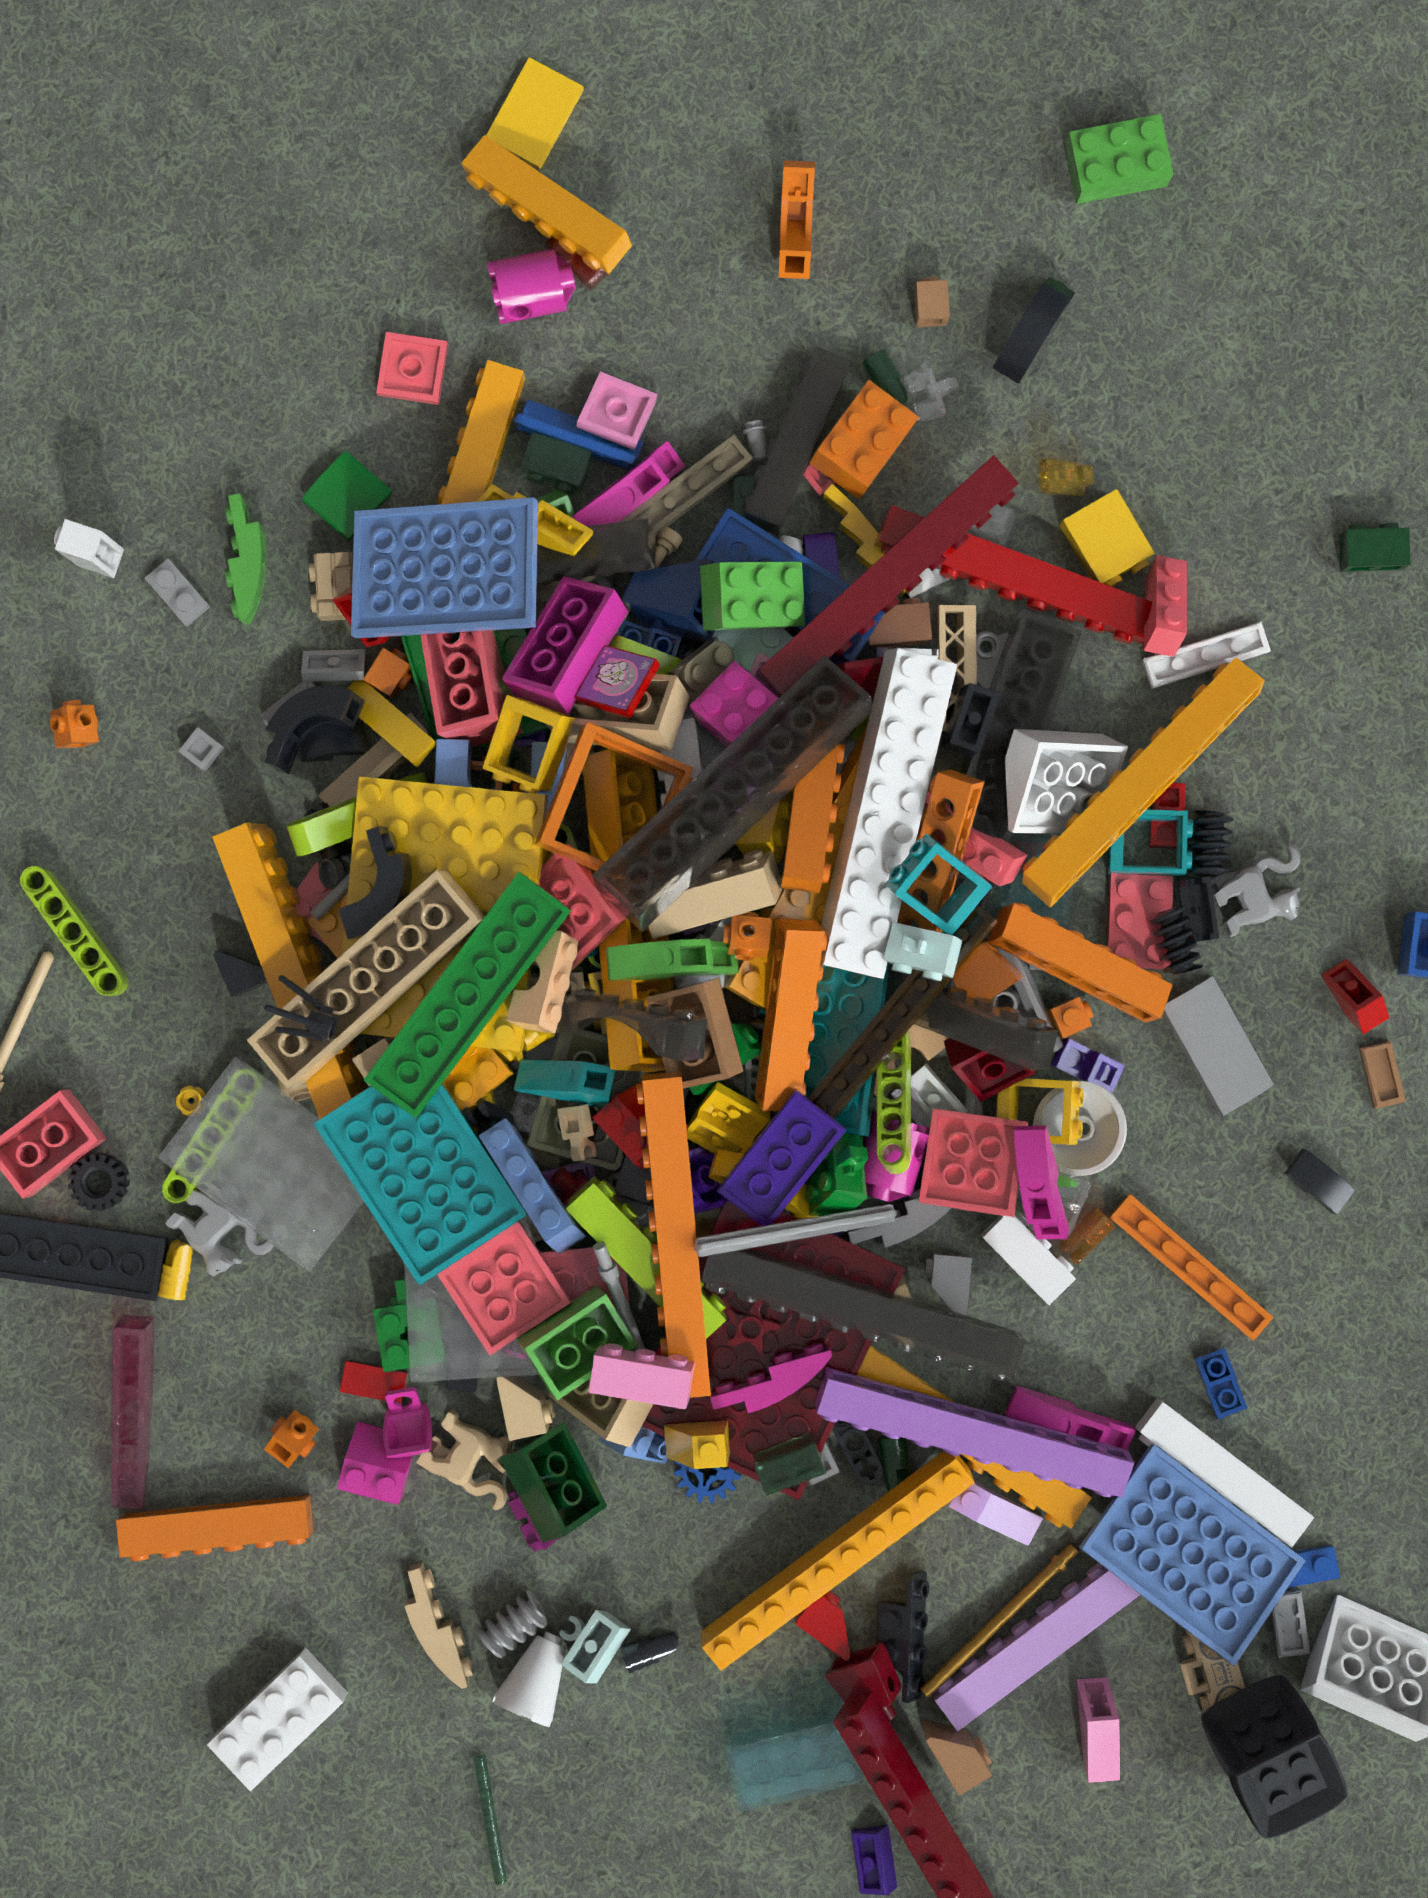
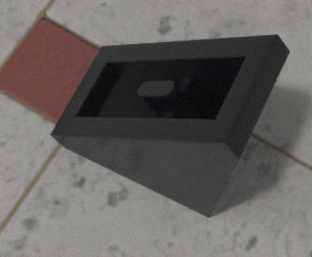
M215 950L214 959L232 997L240 996L268 983L260 965L226 952Z

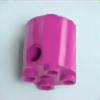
M555 248L487 262L490 279L493 282V287L491 288L500 324L568 311L567 303L574 290H576L571 264L569 265L556 254Z
M872 1112L869 1136H864L863 1147L867 1148L868 1160L864 1164L867 1195L888 1202L908 1195L912 1196L927 1149L930 1128L911 1123L910 1166L901 1174H890L885 1170L877 1156V1112ZM892 1120L887 1125V1130H897L902 1121ZM890 1152L886 1161H897L901 1156V1152Z

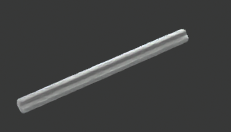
M885 1204L698 1237L695 1239L694 1251H696L697 1256L704 1257L894 1222L897 1212L894 1210L893 1205Z

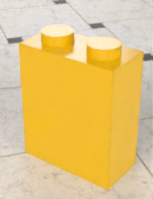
M1117 489L1065 518L1059 525L1088 577L1111 587L1123 581L1121 575L1131 570L1133 574H1136L1150 565L1148 560L1155 554Z

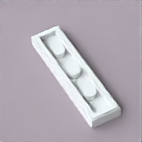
M1262 622L1179 647L1174 657L1157 654L1142 659V663L1150 688L1154 689L1218 669L1223 663L1228 665L1235 657L1243 661L1269 653L1271 650Z

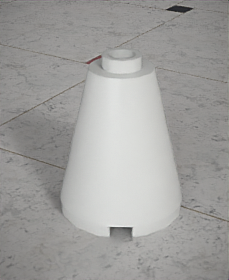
M545 1632L543 1637L537 1635L495 1693L492 1702L519 1716L527 1717L533 1722L549 1727L553 1720L563 1667L561 1663L564 1660L566 1647L561 1645L563 1639L549 1632Z

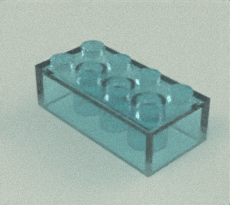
M839 1711L725 1739L726 1756L740 1812L864 1782L862 1770L833 1724V1720Z

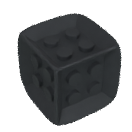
M1271 1676L1253 1683L1215 1703L1201 1715L1204 1732L1220 1766L1229 1777L1233 1791L1249 1820L1265 1839L1286 1834L1323 1816L1339 1806L1348 1797L1346 1782L1329 1744L1321 1734L1314 1716L1299 1692L1285 1676Z

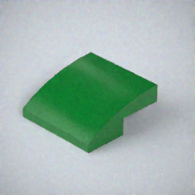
M345 451L316 480L302 497V501L349 541L354 536V511L378 509L391 497L392 490Z

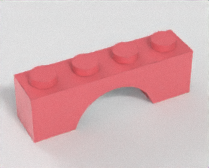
M928 791L924 808L929 804L931 793ZM946 803L947 811L952 814L950 805ZM920 821V826H919V830H918V834H919V835H920V833H921L922 826H923V824L921 823V821ZM971 827L962 861L991 882L1002 886L1014 881L1028 855L1002 838L986 835ZM938 830L937 838L940 843L944 844L945 835L941 830Z

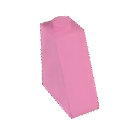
M1108 1677L1077 1679L1082 1754L1088 1783L1120 1780L1119 1716Z

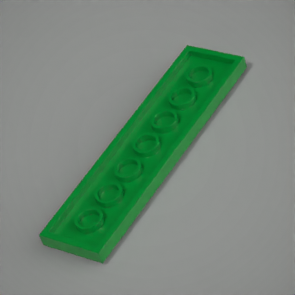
M519 871L370 1070L364 1081L416 1119L572 910Z

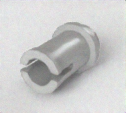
M762 420L745 423L743 435L747 436L753 462L770 458L764 432L767 426L763 425Z

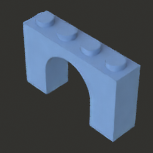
M437 739L435 784L472 787V744L469 740ZM532 742L531 775L537 777L548 742ZM566 748L551 791H538V794L548 795L547 811L566 766Z
M506 1118L479 1135L540 1235L551 1248L561 1254L586 1237L577 1221L566 1211V1207L534 1162L537 1158L530 1147L527 1146V1142L522 1134Z

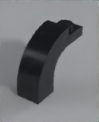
M1048 277L1023 314L992 368L1019 384L1075 292L1068 289L1064 283Z
M329 685L311 687L290 697L274 713L265 729L274 735L273 742L270 743L267 749L265 763L279 772L290 774L300 745L309 732L324 724H337L354 729L365 700L352 690Z
M377 826L366 830L377 865V878L373 889L364 899L338 908L347 939L361 938L409 895L412 880L409 854L395 853L397 842L394 834L388 831L387 827Z

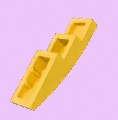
M492 484L476 502L526 497L518 492L511 496ZM541 500L538 503L537 544L575 556L592 537L593 530Z
M831 484L825 491L823 500L844 516V519L840 522L839 529L860 546L854 558L869 569L884 555L880 552L881 548L874 546L878 532L861 511L839 489ZM906 590L901 591L899 595L902 597Z
M354 680L347 688L365 700L359 718L413 765L418 767L434 749L437 742L364 680Z

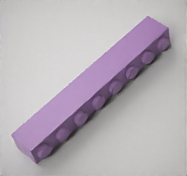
M1095 1564L1087 1571L1085 1579L1079 1583L1074 1581L1068 1584L1061 1591L1062 1596L1053 1603L1049 1600L1040 1605L1036 1610L1037 1615L1029 1621L1023 1619L1011 1628L1012 1633L1005 1639L997 1638L992 1641L985 1649L987 1652L978 1659L975 1657L968 1659L960 1667L961 1672L953 1678L950 1677L933 1693L935 1702L957 1731L961 1730L1140 1596V1594L1101 1564Z

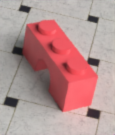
M1157 555L1145 577L1144 599L1152 601L1149 618L1144 626V651L1174 657L1187 634V561Z

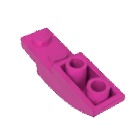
M666 441L620 479L612 482L573 514L571 518L593 530V535L588 540L591 542L647 501L686 466L670 443Z
M1015 1126L1016 1165L1027 1224L1033 1225L1036 1239H1067L1069 1227L1057 1185L1059 1172L1047 1126Z
M817 1343L805 1347V1353L792 1356V1352L778 1354L773 1357L774 1361L770 1362L768 1366L771 1376L765 1377L764 1373H758L746 1377V1383L734 1385V1382L730 1381L715 1386L716 1391L711 1392L710 1396L713 1410L745 1401L747 1412L751 1413L781 1401L808 1383L832 1357L831 1347H823L822 1343Z
M1017 1385L1005 1411V1415L1013 1419L1128 1450L1136 1431L1131 1424L1078 1409L1073 1402Z

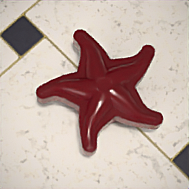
M761 1299L755 1301L747 1314L735 1313L733 1309H728L727 1311L730 1320L738 1328L734 1338L729 1339L727 1344L735 1346L746 1341L750 1342L756 1348L757 1355L759 1356L763 1354L764 1349L763 1335L770 1330L778 1331L781 1327L776 1322L762 1319L760 1313Z

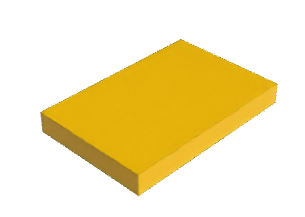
M529 57L486 136L525 163L541 170L583 93L584 87Z

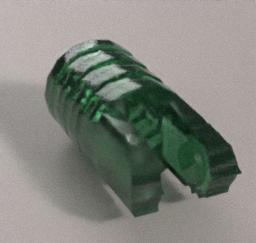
M886 349L880 350L864 360L862 365L867 370L866 372L871 377L872 382L905 406L909 400L908 395L900 380L901 375L892 363L893 361L888 356Z

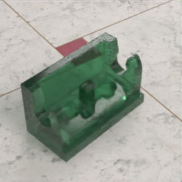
M813 1432L753 1454L755 1470L766 1496L826 1474L824 1461L821 1453H819Z

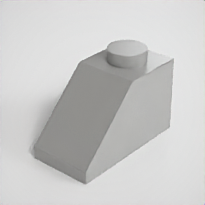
M932 1252L931 1259L925 1260L924 1277L929 1278V1284L958 1319L966 1321L972 1257L963 1254Z

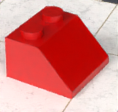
M635 1085L615 1096L593 1119L625 1155L642 1170L644 1168L642 1149L649 1147L648 1136H641L639 1117L646 1116L645 1104H638L637 1088Z

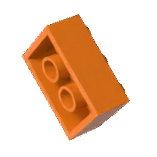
M868 380L817 449L809 464L860 500L916 423L919 416Z

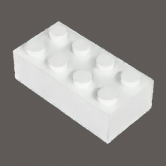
M305 1647L213 1735L207 1746L251 1791L344 1702L348 1692Z

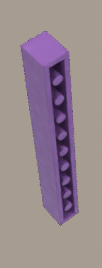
M829 1367L825 1369L815 1400L817 1414L827 1421H845L851 1423L853 1427L864 1431L869 1430V1428L881 1431L883 1435L892 1439L903 1437L912 1440L913 1443L921 1447L936 1446L954 1456L965 1454L972 1456L973 1459L983 1464H990L991 1462L1001 1464L1012 1472L1027 1471L1045 1481H1050L1052 1478L1063 1481L1065 1485L1074 1489H1081V1487L1092 1489L1103 1497L1114 1495L1122 1498L1134 1466L1129 1450Z

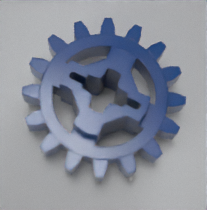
M674 1461L681 1465V1467L674 1469L675 1476H682L678 1481V1487L687 1486L686 1496L690 1497L693 1493H696L697 1502L701 1503L704 1496H708L710 1503H714L715 1495L717 1494L723 1500L726 1499L725 1489L728 1488L735 1491L736 1486L732 1480L741 1479V1473L729 1467L713 1468L715 1470H710L709 1475L704 1480L703 1469H693ZM687 1470L695 1473L698 1478L697 1485L689 1478ZM716 1480H723L718 1486L709 1488L710 1484Z

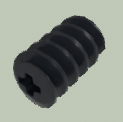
M1194 811L1195 814L1203 818L1193 821V825L1202 830L1192 834L1194 839L1201 842L1191 846V850L1200 855L1192 857V864L1197 865L1198 868L1189 870V873L1203 876H1220V873L1230 871V868L1221 864V861L1231 858V855L1223 852L1222 848L1232 846V843L1223 839V836L1233 834V830L1224 827V824L1234 821V818L1223 812Z
M1186 905L1156 914L1157 916L1149 921L1150 924L1160 926L1158 930L1152 933L1153 936L1163 937V941L1158 943L1156 948L1167 950L1159 959L1161 961H1170V965L1163 969V973H1173L1175 975L1203 967V964L1193 963L1200 958L1199 952L1190 951L1197 945L1196 940L1186 939L1194 933L1193 928L1183 927V925L1190 921V917L1179 915L1187 909Z

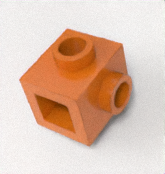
M70 700L62 702V707L50 711V728L54 735L55 748H81L99 742L98 718L95 715L94 705H81L80 700Z
M754 912L732 916L730 924H724L722 943L728 944L727 954L735 955L736 959L745 961L753 960L754 957L766 958L769 951L772 919L758 917V914Z
M294 1410L287 1419L281 1416L270 1430L274 1435L264 1450L289 1469L299 1455L305 1458L315 1446L316 1442L312 1438L319 1428L307 1416L301 1415Z

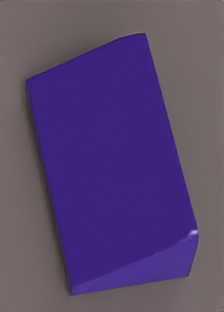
M889 1825L851 1830L860 1894L889 1895L897 1888Z

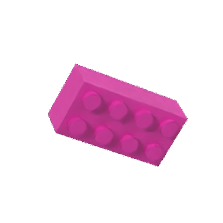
M565 576L562 577L538 617L536 627L531 629L502 677L515 697L523 698L554 711L569 714L576 702L574 696L604 645L608 646L628 613L615 589Z

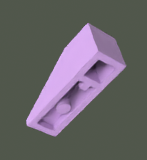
M974 1480L975 1483L947 1503L950 1508L1027 1546L1030 1544L1043 1520V1517Z

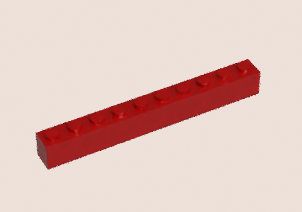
M891 505L885 512L874 546L881 548L880 552L885 554L925 517ZM966 533L969 538L959 548L954 550L950 547L942 554L946 559L936 569L940 570L939 574L943 577L956 580L957 577L968 580V585L979 590L993 589L998 591L997 596L1009 601H1015L1016 598L1027 602L1026 606L1032 610L1044 612L1047 609L1055 612V617L1062 621L1072 623L1073 620L1082 622L1085 624L1084 628L1089 631L1114 634L1113 639L1126 644H1131V641L1143 645L1142 650H1144V626L1150 615L1152 601Z

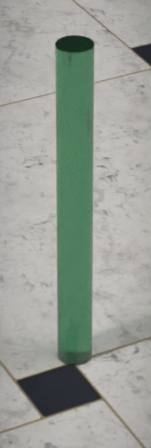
M479 1755L473 1757L494 1882L495 1884H503L507 1882L487 1760L486 1755Z

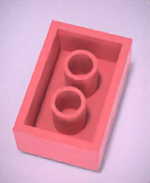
M60 1090L0 1136V1170L22 1199L32 1197L103 1143L107 1137L71 1090Z

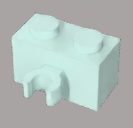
M893 922L883 960L893 964L892 970L911 974L912 969L923 971L922 977L941 981L942 976L953 978L962 940L953 935Z
M595 1610L586 1626L579 1617L570 1616L569 1620L576 1627L575 1632L569 1634V1632L561 1630L559 1633L564 1640L575 1641L561 1665L584 1683L598 1682L631 1628L609 1612Z

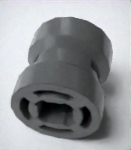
M351 854L341 855L338 859L335 857L326 858L320 862L318 873L320 881L325 888L334 889L350 873Z

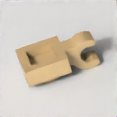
M582 1104L558 1108L557 1112L563 1140L570 1139L572 1160L582 1161L585 1158L596 1157L595 1144L588 1139L589 1136L594 1135L589 1105Z

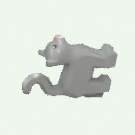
M1294 845L1287 847V861H1281L1271 855L1263 856L1236 872L1223 873L1211 879L1212 891L1218 908L1226 905L1231 897H1236L1241 907L1236 914L1223 923L1230 937L1237 935L1240 927L1244 925L1263 923L1275 916L1285 917L1288 920L1295 919L1298 916L1299 900L1297 893L1301 891L1300 887L1281 889L1274 896L1270 897L1262 874L1266 868H1270L1279 874L1291 873L1297 869L1301 859L1299 850Z
M211 1178L205 1180L200 1191L193 1190L186 1199L187 1203L191 1206L198 1205L202 1208L204 1213L197 1221L183 1213H173L165 1223L173 1230L177 1228L182 1230L189 1245L203 1255L206 1263V1272L212 1276L225 1272L234 1263L240 1264L243 1261L232 1250L220 1245V1241L235 1226L244 1227V1242L248 1250L255 1255H265L272 1250L275 1244L273 1237L267 1238L262 1243L256 1240L257 1224L251 1216L243 1213L230 1200L225 1190Z

